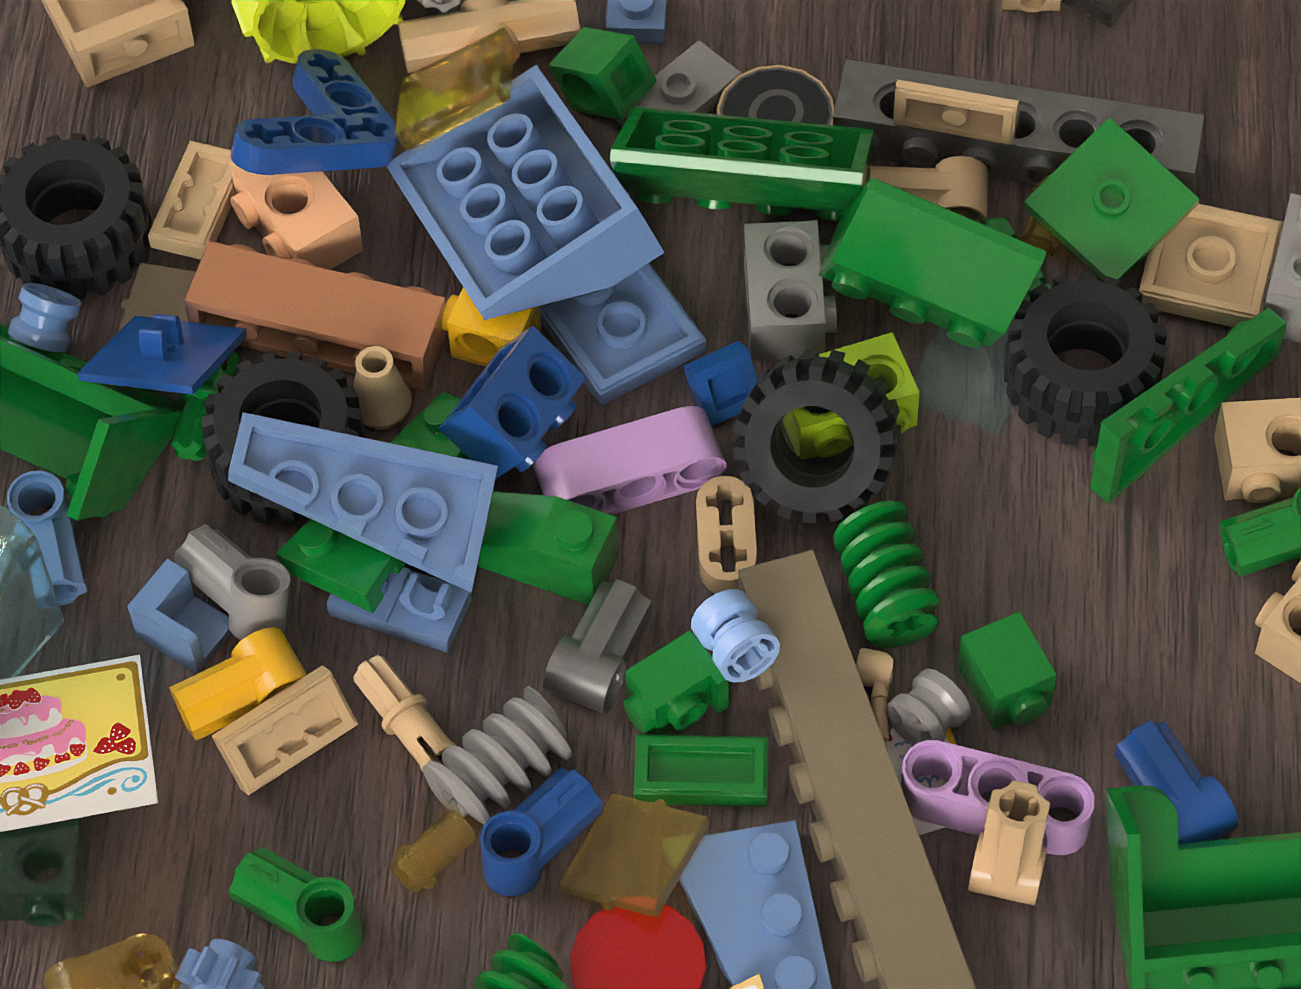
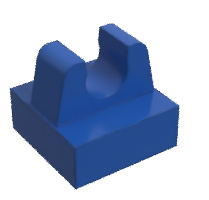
M739 341L683 366L694 404L705 410L711 427L740 414L744 401L757 382L749 349Z

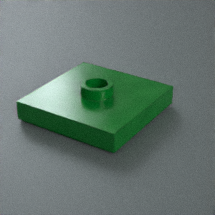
M1109 117L1024 200L1023 208L1103 282H1105L1107 276L1118 279L1121 282L1198 205L1199 198Z

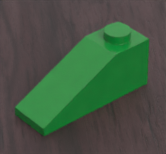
M492 492L477 567L589 606L601 582L607 581L619 556L617 517L557 496Z

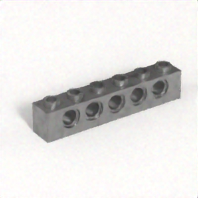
M846 59L833 114V126L874 129L872 159L904 163L914 168H935L940 161L949 157H973L982 161L987 166L988 178L1024 182L1031 186L1039 187L1110 117L1192 191L1204 115ZM897 79L1018 100L1020 103V115L1013 145L894 124Z

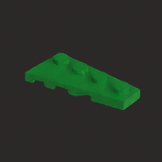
M1269 307L1248 322L1246 320L1239 322L1226 337L1103 420L1100 426L1097 447L1092 455L1094 467L1090 489L1108 504L1218 410L1221 407V402H1227L1279 357L1287 322Z
M442 391L390 443L471 460L438 429L461 399ZM312 519L275 553L279 563L284 565L290 575L371 613L375 612L384 598L381 586L390 572L399 574L406 564L397 558Z

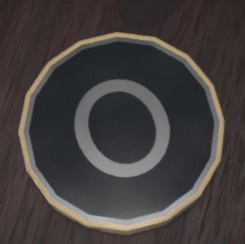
M784 65L756 67L738 75L723 90L717 106V115L833 125L835 108L833 97L820 80L802 69Z

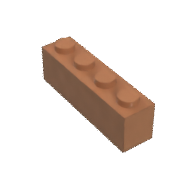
M209 241L184 300L188 322L246 328L247 337L239 345L241 347L266 353L275 352V355L286 358L288 351L301 352L305 362H310L316 356L327 361L328 368H338L340 371L352 374L356 373V357L363 349L371 346L383 347L392 354L394 364L407 386L422 391L427 389L447 331L442 329V317L446 306L445 297L434 295L432 292L421 287L410 286L404 288L375 281L363 273L350 272L346 274L317 267L313 263L300 258L287 260L258 253L253 248L242 244L229 246Z

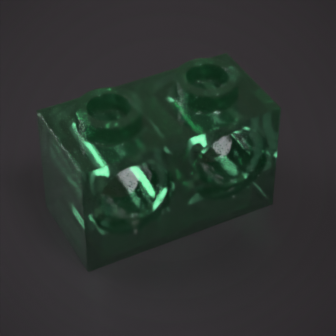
M80 818L0 832V921H24L37 927H54L62 924L64 920L84 919L90 846ZM46 869H61L58 876L51 881L44 883L33 882L34 878Z

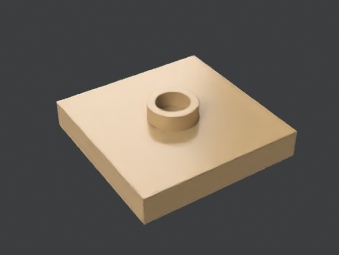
M1198 203L1148 254L1139 291L1143 294L1141 304L1153 303L1158 311L1234 327L1243 320L1248 322L1263 311L1284 222Z

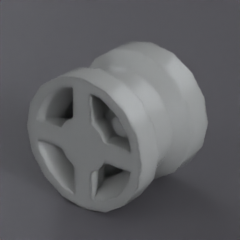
M928 668L922 670L913 679L912 690L908 694L901 693L896 695L887 704L886 708L888 719L893 728L911 746L926 740L944 742L945 731L949 727L957 728L961 726L971 713L969 703L958 686L946 675Z

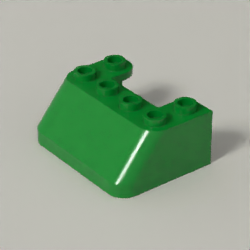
M1149 785L1107 788L1109 880L1128 988L1301 989V832L1178 844L1177 811L1170 797L1164 791Z

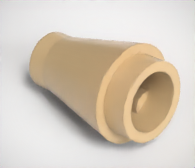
M380 346L367 347L356 357V373L353 387L358 396L363 424L371 429L387 430L395 427L404 419L410 410L412 396L410 389L394 364L392 354Z

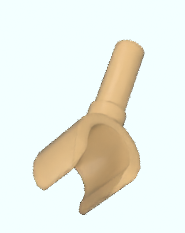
M861 648L856 667L863 686L873 689L871 707L883 740L887 742L889 741V725L886 708L893 679V659L886 652Z

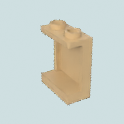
M41 0L86 88L195 46L188 10L183 0Z

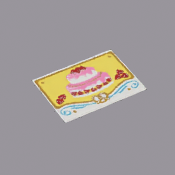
M140 655L0 680V832L158 803Z

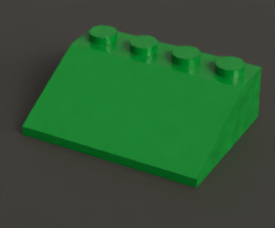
M633 107L611 147L610 163L617 180L625 191L636 193V198L643 202L660 204L671 202L672 197L694 198L698 206L709 209H728L732 207V202L756 204L757 211L770 215H787L792 213V208L817 210L816 215L819 218L839 221L843 209L869 181L874 129Z

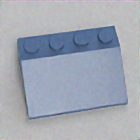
M537 65L394 158L386 166L484 320L613 287L665 253L637 206Z

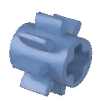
M223 939L211 940L209 946H205L202 953L189 948L175 975V978L181 981L178 989L265 988L264 985L259 983L262 975L254 971L258 963L257 958L244 947Z

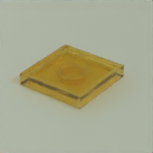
M505 27L402 78L395 135L405 150H411L509 101L515 43Z

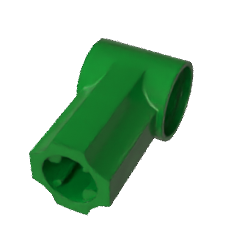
M1301 487L1295 493L1294 498L1219 522V535L1225 557L1231 570L1235 571L1239 577L1301 557Z
M262 846L254 852H248L235 869V876L228 890L231 900L304 941L308 951L317 959L326 962L342 961L351 957L360 948L364 939V926L351 889L342 880L332 877L318 878ZM338 913L342 915L336 923L329 926L316 925L323 916Z

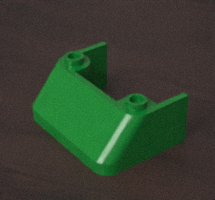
M0 323V450L66 479L64 491L72 497L66 515L78 521L94 516L107 517L111 512L123 510L172 439L183 411V406L175 400L151 389L79 381L78 372L88 361L67 352H51L26 345L8 334L9 326Z

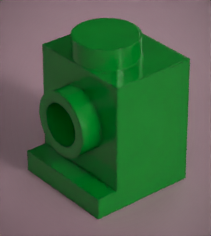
M690 630L625 671L627 698L623 700V706L633 725L642 734L651 731L654 735H665L674 728L678 731L684 730L696 723L710 705L717 714L729 708V681L723 677L712 660V656Z

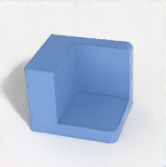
M169 559L165 560L127 606L137 638L196 674L201 672L232 634L229 630L228 616L195 597L188 571Z

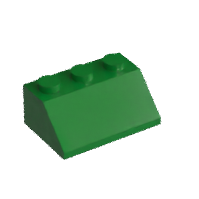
M872 177L843 209L818 275L833 281L832 288L847 297L865 300L869 296L890 305V313L904 321L923 324L926 320L947 329V337L956 343L967 347L980 348L982 345L989 347L1006 333L1042 266L1047 251Z

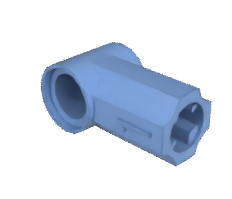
M42 470L29 471L20 475L11 483L7 492V504L15 524L30 600L33 605H47L51 608L74 603L78 596L86 593L87 588L74 532V519L66 516L70 505L64 488L57 477L52 473ZM39 506H53L42 515H29L30 512Z

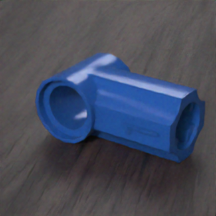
M1151 720L1133 729L1123 741L1116 745L1114 756L1134 786H1153L1161 789L1170 797L1178 816V844L1214 841L1238 828L1236 810L1224 787L1213 776L1203 778L1165 721L1156 723Z
M561 767L516 809L498 813L486 822L480 836L481 860L484 881L491 890L500 895L514 897L524 895L535 888L541 879L543 867L603 813V802L596 795L590 782L576 770L570 771ZM510 849L520 850L525 853L520 857L512 859L503 858L498 855Z

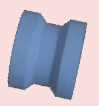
M34 283L23 284L18 297L22 303L20 315L12 318L8 334L17 341L38 349L51 352L67 351L71 339L67 328L70 320L78 316L82 302L73 295L50 286Z

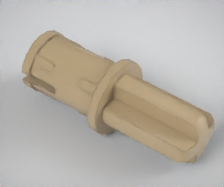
M376 655L362 662L357 667L358 670L353 676L354 682L383 718L381 725L383 730L389 735L396 734L418 762L422 772L423 766L429 761L439 762L443 765L438 756L450 745H455V743L449 740L427 712L428 702L421 694L414 695L385 657Z

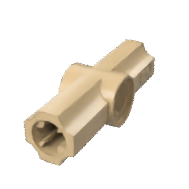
M465 0L460 6L459 11L398 22L407 73L468 62L477 70L485 72L499 71L514 64L520 57V53L567 45L580 31L575 0H517L512 2L508 0Z

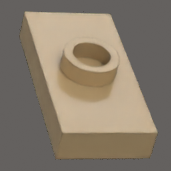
M190 140L148 234L151 248L201 260L208 242L217 241L232 206L230 198L236 195L231 169L237 167V165L232 162L231 150Z
M322 665L212 735V738L239 788L247 795H250L357 726L358 722L331 671Z

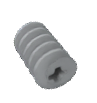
M529 685L524 689V700L513 697L504 704L503 715L492 713L483 720L484 732L476 729L468 731L462 738L463 748L455 745H450L442 752L443 765L439 762L429 761L423 766V773L429 787L441 804L456 818L461 820L469 814L485 825L490 819L484 803L486 799H491L505 809L511 805V801L504 785L510 782L526 793L532 788L525 771L526 768L530 766L546 777L552 773L546 756L549 750L564 761L573 756L566 740V730L550 704Z

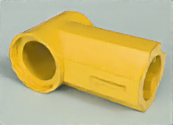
M271 627L258 630L243 638L233 649L231 658L169 687L185 726L190 735L197 741L228 726L307 674L283 631L279 628Z

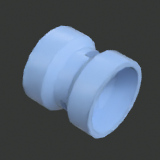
M727 589L714 594L696 609L691 619L692 631L704 648L713 651L712 660L723 677L730 682H744L757 677L774 663L779 654L780 643L767 623L758 620V611L747 594L739 589Z

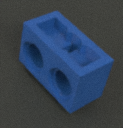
M532 325L499 349L438 429L471 460L498 466L496 478L513 467L523 472L546 449L547 444L541 439L548 429L550 431L557 429L576 409L577 403L572 399V396L586 377Z

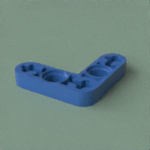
M310 49L299 54L292 85L313 115L244 120L236 127L230 154L232 162L239 168L259 175L379 168L389 165L393 160L400 130L355 70L342 56L326 50Z

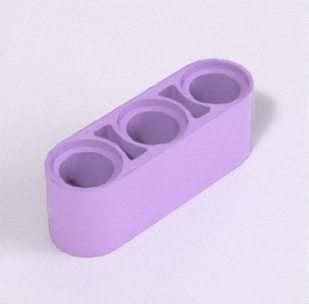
M687 406L548 447L533 463V468L543 495L557 496L613 515L700 489L711 478L722 476L726 471L727 464L705 410L697 406Z
M926 740L916 743L907 751L903 758L901 788L911 815L916 819L980 836V833L985 830L983 827L989 803L981 795L989 791L1005 788L1012 781H1020L1036 785L1038 793L1042 798L1050 802L1049 809L1063 807L1071 810L1077 816L1076 819L1066 822L1058 821L1048 814L1042 844L1043 846H1048V854L1068 855L1074 853L1084 846L1089 836L1095 796L1091 787L1082 778L1074 774L938 740ZM927 774L936 775L942 778L946 784L938 788H927L920 785L916 779Z

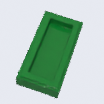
M636 734L634 804L767 807L768 737Z

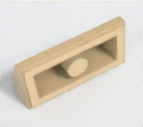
M897 79L894 124L1013 145L1020 115V103L1018 100Z

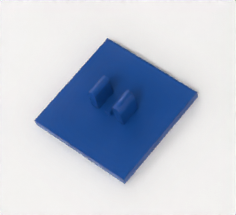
M154 314L153 318L134 316L78 372L79 381L193 395L247 337L246 328L180 321L179 316Z

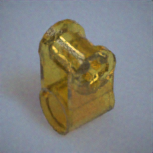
M145 933L132 935L126 940L87 955L65 959L52 966L43 975L45 989H178L181 981L175 978L179 968L173 961V954L166 942L156 935ZM142 951L144 956L138 958L136 952ZM152 968L154 977L143 982L141 972Z

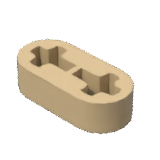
M723 475L711 478L705 482L699 489L696 499L699 573L702 583L709 591L715 594L727 589H738V570L757 565L754 499L751 489L747 485L745 486L742 480ZM718 501H730L732 525H720L719 510L717 508ZM733 546L734 562L736 564L734 572L722 571L720 563L721 547Z

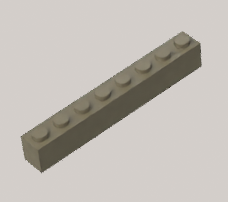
M809 550L739 569L738 589L747 594L758 611V620L768 624L780 643L779 654L774 663L766 671L755 677L754 680L759 690L769 688L776 706L769 708L772 730L778 745L781 747L789 744L796 764L789 765V773L798 802L800 804L810 802L816 822L810 823V833L817 857L821 863L830 860L837 881L831 882V893L837 914L841 922L852 920L859 941L852 943V951L863 983L873 981L876 989H976L814 551Z

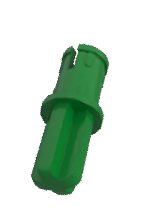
M235 351L229 355L227 363H222L193 395L181 393L180 403L183 406V411L171 441L172 446L175 448V455L182 460L191 459L198 462L206 457L207 452L201 429V417L206 416L204 404L209 394H219L216 383L224 374L234 377L237 370L236 365L240 364V357Z

